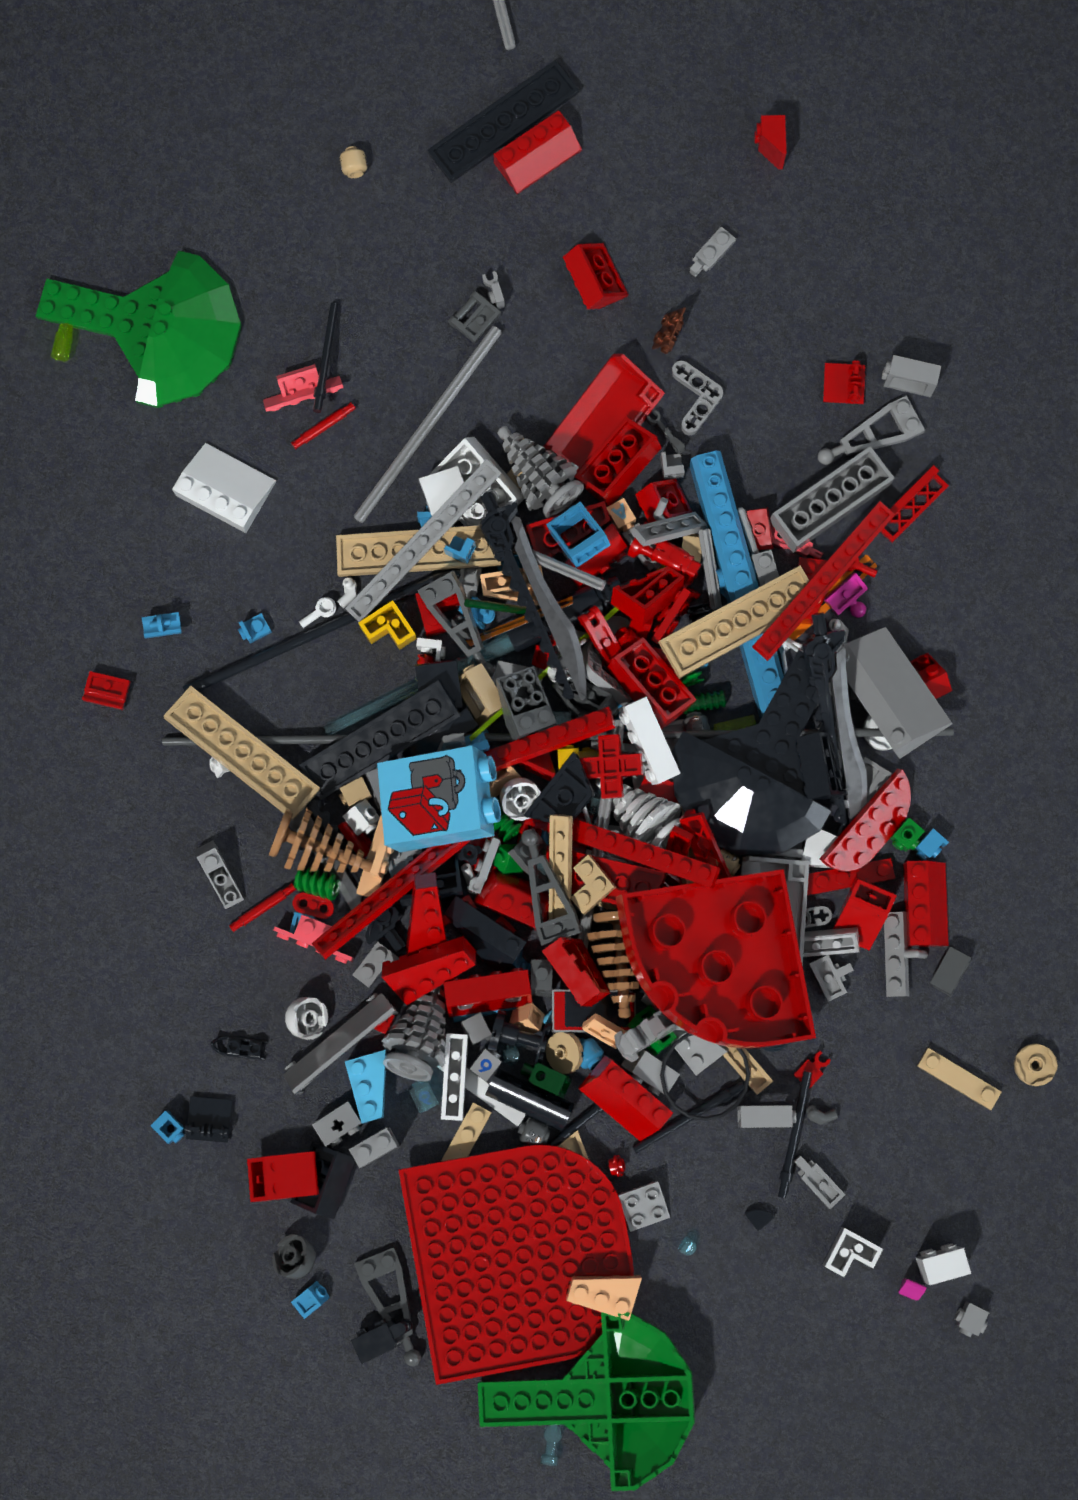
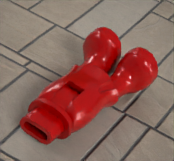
M636 538L632 541L627 553L632 558L642 554L651 558V561H656L664 567L670 566L680 574L682 573L683 576L687 574L693 578L701 567V563L695 561L694 556H691L686 550L669 541L654 544L656 545L655 548L649 545L643 547Z

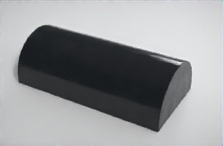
M499 1068L495 1072L485 1094L560 1131H563L574 1107V1103Z

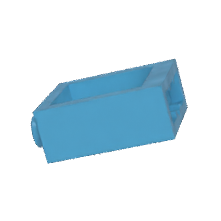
M581 502L571 506L566 512L553 518L546 524L552 537L576 568L611 545L605 532ZM584 519L595 534L573 549H570L560 534Z

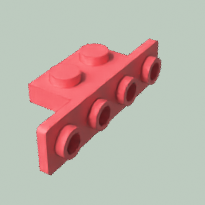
M315 364L276 376L282 394L263 400L266 412L277 411L287 405H296L306 399H315L313 396L314 389L317 387L319 377ZM340 376L326 380V393H335L343 388Z
M301 915L294 934L274 927L273 931L277 932V937L288 941L290 937L297 940V945L308 948L309 945L313 946L311 943L332 926ZM338 951L333 953V955H336L335 960L345 964L347 961L353 962L354 958Z

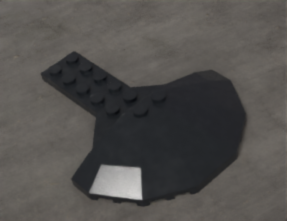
M800 650L796 653L758 724L705 740H700L683 731L672 750V755L681 773L673 777L674 796L684 813L690 809H695L696 813L703 812L717 845L737 856L783 853L820 832L831 810L815 801L808 800L804 792L805 781L800 771L801 760L796 750V737H800L818 703H814L812 700L816 687L811 686L808 681L809 677L804 653Z

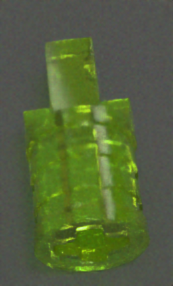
M68 323L60 324L54 337L51 357L58 361H69L73 342V326Z

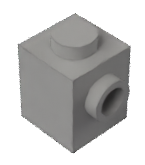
M966 1301L963 1308H959L955 1315V1320H957L955 1325L961 1327L959 1332L969 1337L972 1334L979 1336L987 1327L988 1322L986 1319L989 1312Z

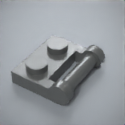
M473 291L470 295L471 298L455 316H451L448 319V323L475 344L498 319L501 311L479 293ZM476 303L480 304L469 319L462 324L460 321Z

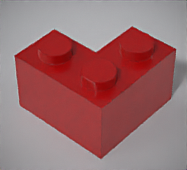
M416 593L415 596L427 638L446 633L447 631L427 609L419 593ZM455 593L436 603V606L443 613L458 609L460 603Z

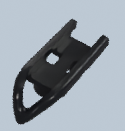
M220 1036L210 1043L215 1052L224 1056L265 1061V1057L261 1056L262 1043L267 1044V1040ZM220 1040H228L227 1052L219 1050L215 1043ZM241 1041L249 1042V1045H241ZM240 1050L248 1051V1055L240 1054Z

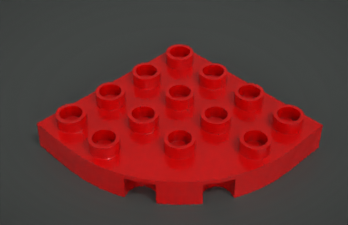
M784 869L717 879L714 888L698 883H690L625 893L615 897L622 938L632 971L652 1003L674 1024L705 1041L733 1048L770 1047L816 1038Z

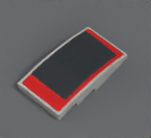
M552 990V1032L587 1033L582 1029L583 1022L595 1013L628 1031L630 1028L627 1024L636 1016V998L635 1002H629L631 1016L620 1018L618 1016L619 1003H613L611 996H618L617 990L610 991V994L592 1007L578 1004L570 990ZM629 991V995H636L633 991Z

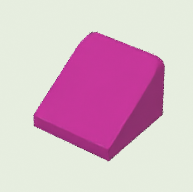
M903 1278L899 1288V1294L916 1301L926 1291V1286Z

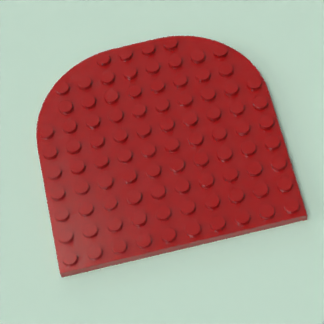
M527 1145L399 1169L436 1385L565 1361L585 1354L602 1335L601 1312L566 1300L572 1277L634 1275L633 1259L622 1204L612 1183L595 1164L582 1155L559 1146Z

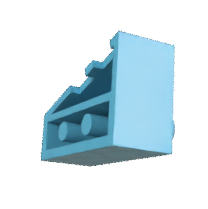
M387 1050L345 1061L361 1123L384 1118L386 1067L383 1061L387 1055Z

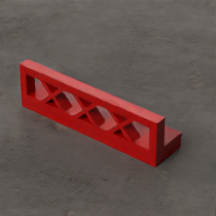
M934 465L890 508L895 516L888 524L898 523V532L892 536L884 527L881 533L891 543L948 488L949 485L937 475L939 470ZM933 479L942 486L937 492H929V483ZM917 495H926V503L923 506H915V497ZM903 509H912V517L909 520H901V511Z
M695 809L687 810L679 821L684 830L694 834L690 846L696 859L721 868L717 879L732 877L704 813H696Z

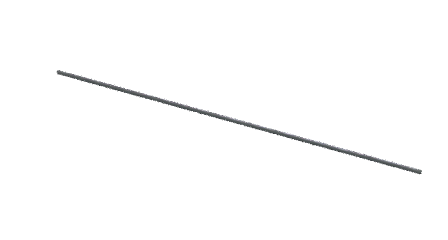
M947 727L935 736H953L954 728ZM879 728L854 729L856 737H884ZM803 729L800 736L817 733L819 729ZM835 729L836 737H838L837 729ZM736 730L685 732L698 739H709ZM628 731L624 732L623 740H629ZM662 731L665 739H679L683 732ZM603 732L598 734V736L611 735L612 732ZM467 733L464 735V737L472 735L473 733ZM484 733L488 742L512 741L509 733ZM347 735L255 737L264 744L336 743ZM598 736L595 739L593 737H589L584 740H598ZM163 737L162 739L163 746L197 745L188 737Z

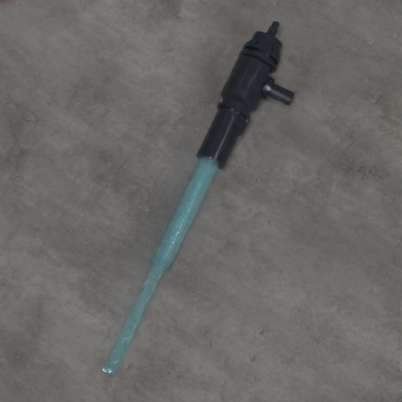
M616 575L609 579L601 578L606 581L602 591L586 585L556 601L573 597V604L562 608L574 628L577 629L582 626L578 620L580 615L590 612L589 609L593 606H597L601 612L604 611L608 614L610 612L609 608H615L611 604L613 587L618 585L622 587L629 584L633 579L637 580V578L634 577L620 583ZM543 616L541 617V620L545 626L547 633L551 635L550 628L547 624L545 617ZM595 618L590 621L592 625L597 623ZM528 622L506 631V634L483 644L484 649L480 652L485 661L489 663L513 650L518 653L541 642V637L536 638L532 635L534 622ZM466 654L455 658L459 676L464 673L463 670L472 664L474 666L478 665L473 655L467 657ZM417 677L415 678V683L324 726L327 735H332L418 693Z

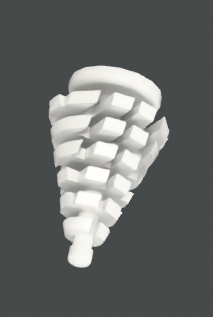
M599 778L596 780L595 784L601 789ZM623 784L624 798H613L611 811L614 812V818L619 823L622 832L630 838L666 849L672 828L675 825L682 828L679 821L681 814L680 804L672 801L668 802L667 799L656 797L652 793L646 794L638 788L632 790V787Z

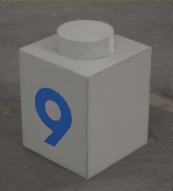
M484 1049L470 1070L485 1082H488L502 1063L499 1060L501 1055L495 1051Z

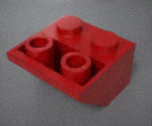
M929 653L910 661L935 699L952 691L947 672Z

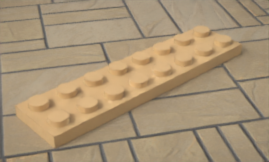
M480 526L451 527L409 572L502 566L501 561L499 562L494 558L495 555H493ZM419 530L336 535L338 576L378 574ZM454 536L465 541L467 537L475 541L477 547L468 564L445 554L444 547L445 545H450Z
M800 565L661 639L658 643L678 678L763 634L805 587L809 579Z
M192 686L184 692L164 715L165 720L281 812L285 813L286 808L292 810V820L299 815L320 790L319 786Z

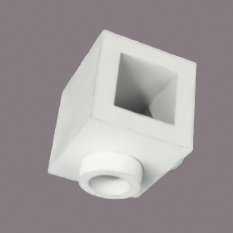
M366 799L356 804L342 816L357 836L364 832L366 834L372 832L376 828L375 823L380 818L376 810Z

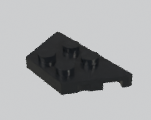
M573 752L525 812V817L550 823V815L553 814L572 816V822L576 819L595 795L577 753Z

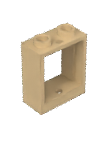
M482 663L477 666L472 664L463 670L464 673L459 676L462 699L478 722L479 727L502 708L498 689Z

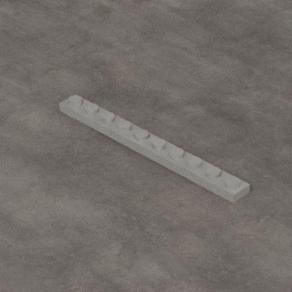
M486 459L345 609L358 622L365 619L502 473Z

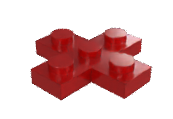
M619 734L598 736L599 757L580 758V761L588 779L600 778L601 799L624 798L623 777L643 775L642 754L621 755V739Z

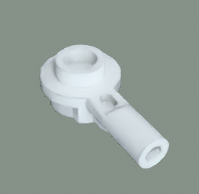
M329 597L321 598L315 606L316 610L299 621L301 626L305 628L320 616H332L336 612L335 601Z

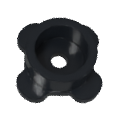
M469 842L458 853V859L460 861H468L470 865H475L478 854L482 852V849L479 845L474 846Z

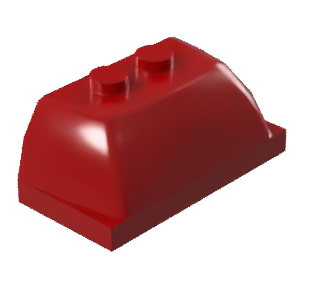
M491 865L480 894L477 893L473 903L537 931L534 922L530 882L511 873L503 874L498 871L497 867ZM544 891L539 894L543 922L549 921V893Z

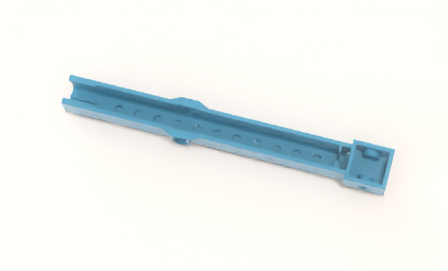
M712 451L691 458L689 467L704 521L707 524L706 528L711 531L720 593L729 604L759 587L755 566L750 558L721 451ZM763 634L740 645L760 720L784 677L777 651L767 661L752 648Z

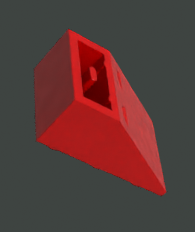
M855 876L833 929L857 927L859 947L870 951L897 895Z
M315 1151L247 1159L250 1202L319 1195Z

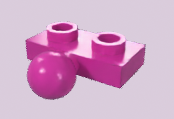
M853 573L824 598V601L835 615H840L850 606L852 616L860 618L865 615L866 606L864 603L856 601V599L868 590V587L857 573Z

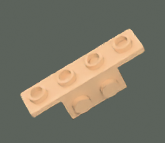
M380 815L367 856V860H373L371 871L369 873L363 869L356 891L358 895L369 897L380 888L384 874L387 873L389 868L390 854L394 851V849L384 845L382 815Z

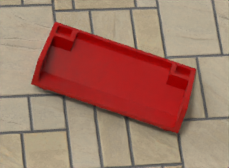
M612 354L544 444L545 452L546 450L552 451L556 454V457L560 456L566 459L567 463H574L578 466L576 470L578 473L626 417L641 426L665 392L624 354Z

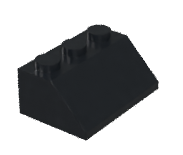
M312 1142L309 1152L315 1151L319 1195L292 1198L290 1203L314 1214L335 1219L355 1160L348 1154Z

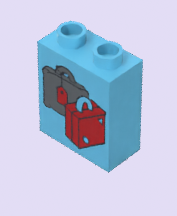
M466 746L377 763L385 846L398 852H405L495 836L493 823L500 822L501 810L497 798L490 795L489 782L495 781L497 778L496 765L492 756H486L484 752L474 746Z

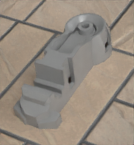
M658 1011L649 1020L646 1018L634 1029H630L626 1033L619 1031L614 1035L616 1047L622 1056L630 1062H634L639 1058L637 1053L676 1029L681 1031L684 1029L674 1024L661 1011Z

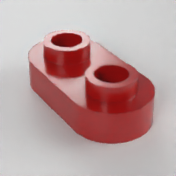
M302 892L293 899V907L298 913L320 919H328L334 913V904L327 898ZM302 900H307L308 904L306 907L300 906ZM322 905L328 907L325 913L320 911Z

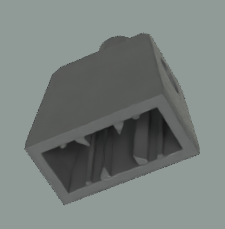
M531 956V996L552 997V965L546 957Z

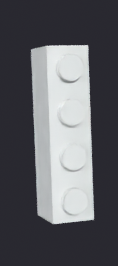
M647 697L619 708V717L628 729V738L635 745L636 754H642V763L646 770L645 776L652 785H655L681 774Z
M446 1034L442 1120L463 1121L468 1035Z

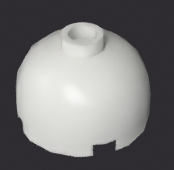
M518 777L511 779L500 791L501 808L513 820L523 821L530 819L525 817L524 814L541 794V791L534 782L527 778Z
M314 997L298 998L287 1008L285 1013L286 1026L293 1035L301 1039H315L323 1033L321 1030L328 1023L326 1006Z

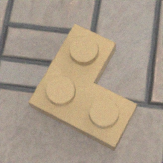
M589 854L573 868L585 885L571 897L574 904L585 915L616 888L615 884Z

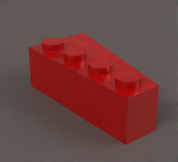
M605 501L585 507L601 528L610 523L611 520ZM560 515L526 525L525 528L532 550L551 558L563 552L546 525L553 518ZM582 519L561 533L560 536L570 548L593 534L594 531Z
M436 873L414 876L406 942V955L408 956L417 954L419 950L425 948L432 949L438 947V944L447 941Z
M462 936L440 943L438 947L432 949L425 948L419 950V953L411 956H401L399 960L390 962V960L382 962V978L402 1001L408 1005L441 986L443 982H447L475 966L476 950Z

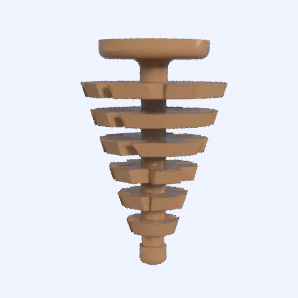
M286 808L268 855L276 857L283 842L293 844L284 869H291L300 846L305 849L297 868L299 871L304 870L311 851H314L316 856L310 872L318 870L324 855L328 857L324 871L330 872L334 861L338 860L340 864L337 872L343 873L346 865L349 864L352 866L350 872H357L361 868L370 873L373 860L364 859V852L360 849L356 855L352 854L354 843L348 841L345 850L339 849L343 835L338 833L333 846L328 845L333 830L329 823L321 842L315 840L323 820L318 815L310 836H304L312 813L309 809L306 808L298 832L290 830L289 824L293 812Z
M618 911L593 914L594 921L599 924H612L613 930L587 933L588 940L594 942L614 941V943L594 945L591 948L593 953L615 954V957L598 958L596 961L598 966H616V970L601 972L603 978H617V983H608L606 985L609 991L617 990L618 996H611L613 1003H619L618 1016L620 1018H628L631 1016L629 1002H635L636 995H629V990L639 989V982H628V977H635L632 969L627 967L630 963L622 938Z

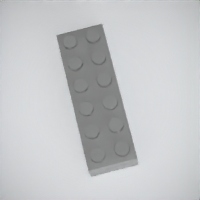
M869 446L775 511L770 517V523L794 553L889 487L895 478L871 446Z

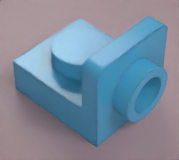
M262 613L245 622H238L241 626L238 631L242 639H247L250 644L272 633Z
M484 732L473 741H470L469 737L471 735L465 736L466 746H474L482 752L490 750Z
M316 1281L291 1303L305 1319L326 1302L330 1296L327 1294L326 1289Z

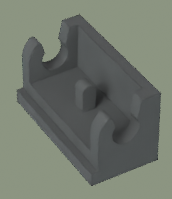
M950 946L930 982L933 985L932 987L952 997L971 962V957Z

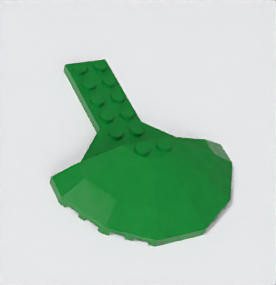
M182 251L177 252L169 272L125 297L46 279L36 312L37 319L114 337L139 378L136 402L155 408L164 407L163 405L173 402H181L189 397L200 396L209 384L214 383L223 371L230 368L241 330V323L229 284L199 255Z
M601 1312L602 1335L563 1379L478 1382L480 1427L565 1425L610 1468L611 1491H635L674 1464L695 1423L692 1371L666 1332L631 1313L630 1319L626 1320L622 1319L621 1315L629 1317V1312L625 1314L618 1313L619 1317Z

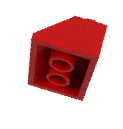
M604 243L578 244L563 256L566 267L587 309H601L628 296Z
M610 524L603 530L611 545L577 567V569L597 577L599 574H606L611 569L610 565L613 562L617 561L618 563L627 555L625 552H627L628 546L613 524ZM570 559L565 562V564L575 567ZM570 578L578 588L586 586V584Z

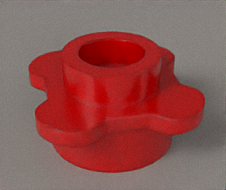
M425 653L424 655H417L419 657V659L417 660V664L432 663L435 661V659L427 653Z
M615 1155L609 1159V1169L612 1175L623 1176L625 1162L620 1155Z

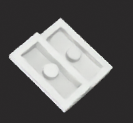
M458 466L419 478L431 516L464 483Z

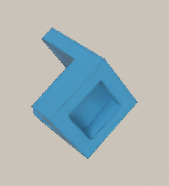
M454 536L450 545H445L444 552L446 555L468 564L477 546L475 541L468 537L465 541Z

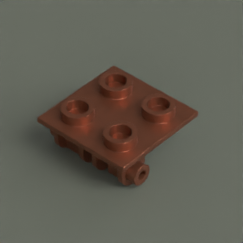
M685 307L665 314L661 321L662 327L654 336L653 350L661 348V352L664 354L672 351L675 344L674 341L677 339L675 336L679 335L684 324L682 316L685 312Z

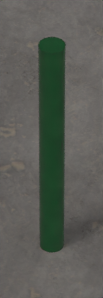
M465 599L464 606L470 608L524 615L526 612V607H520L519 605Z

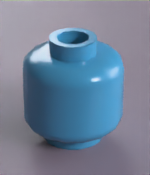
M581 1038L579 1040L583 1047V1052H581L583 1061L580 1067L593 1070L602 1060L603 1050L594 1039Z

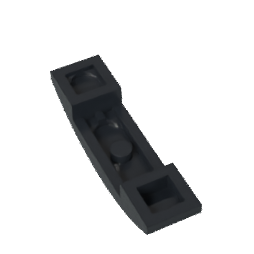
M466 708L460 712V717L418 741L402 754L407 758L437 752L443 736L452 733H464L465 735L479 724L469 709Z

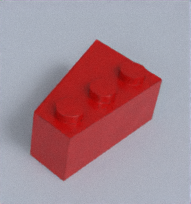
M670 566L647 574L645 578L640 580L633 579L627 585L613 587L611 604L643 626L674 600L678 591L683 588L685 577Z

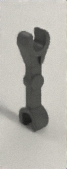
M654 410L653 413L657 416V419L652 420L647 416L648 423L659 427L663 435L670 440L677 454L683 453L685 445L675 436L673 437L670 430L660 421V413Z

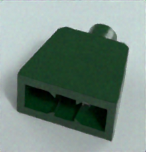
M525 1062L520 1074L529 1078V1083L563 1099L572 1081L568 1076L539 1063L533 1066ZM542 1074H545V1075H546V1076H545V1079H544L543 1081H541V1080H540L541 1075H542Z

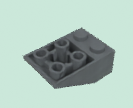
M534 666L496 678L505 724L512 741L554 727L557 724Z

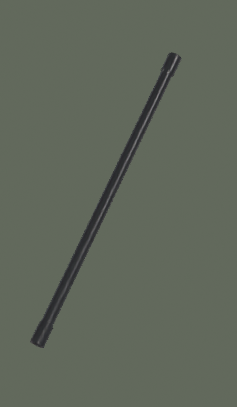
M440 570L425 579L387 595L370 614L392 600L396 603L418 593V589L442 577L447 571ZM350 613L342 615L203 679L193 681L183 686L184 692L190 686L198 692L204 691L214 684L356 621V619Z

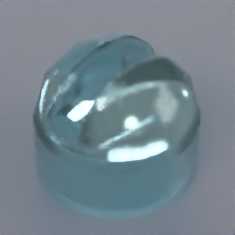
M686 1236L680 1243L678 1251L684 1255H692L696 1251V1244L691 1238Z

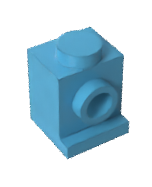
M933 828L914 850L917 852L916 856L920 860L927 861L930 857L934 859L942 850L940 846L945 847L949 842Z
M165 1110L150 1125L168 1144L172 1142L178 1143L185 1135L183 1133L185 1127L169 1110ZM170 1124L174 1126L172 1133L167 1130Z

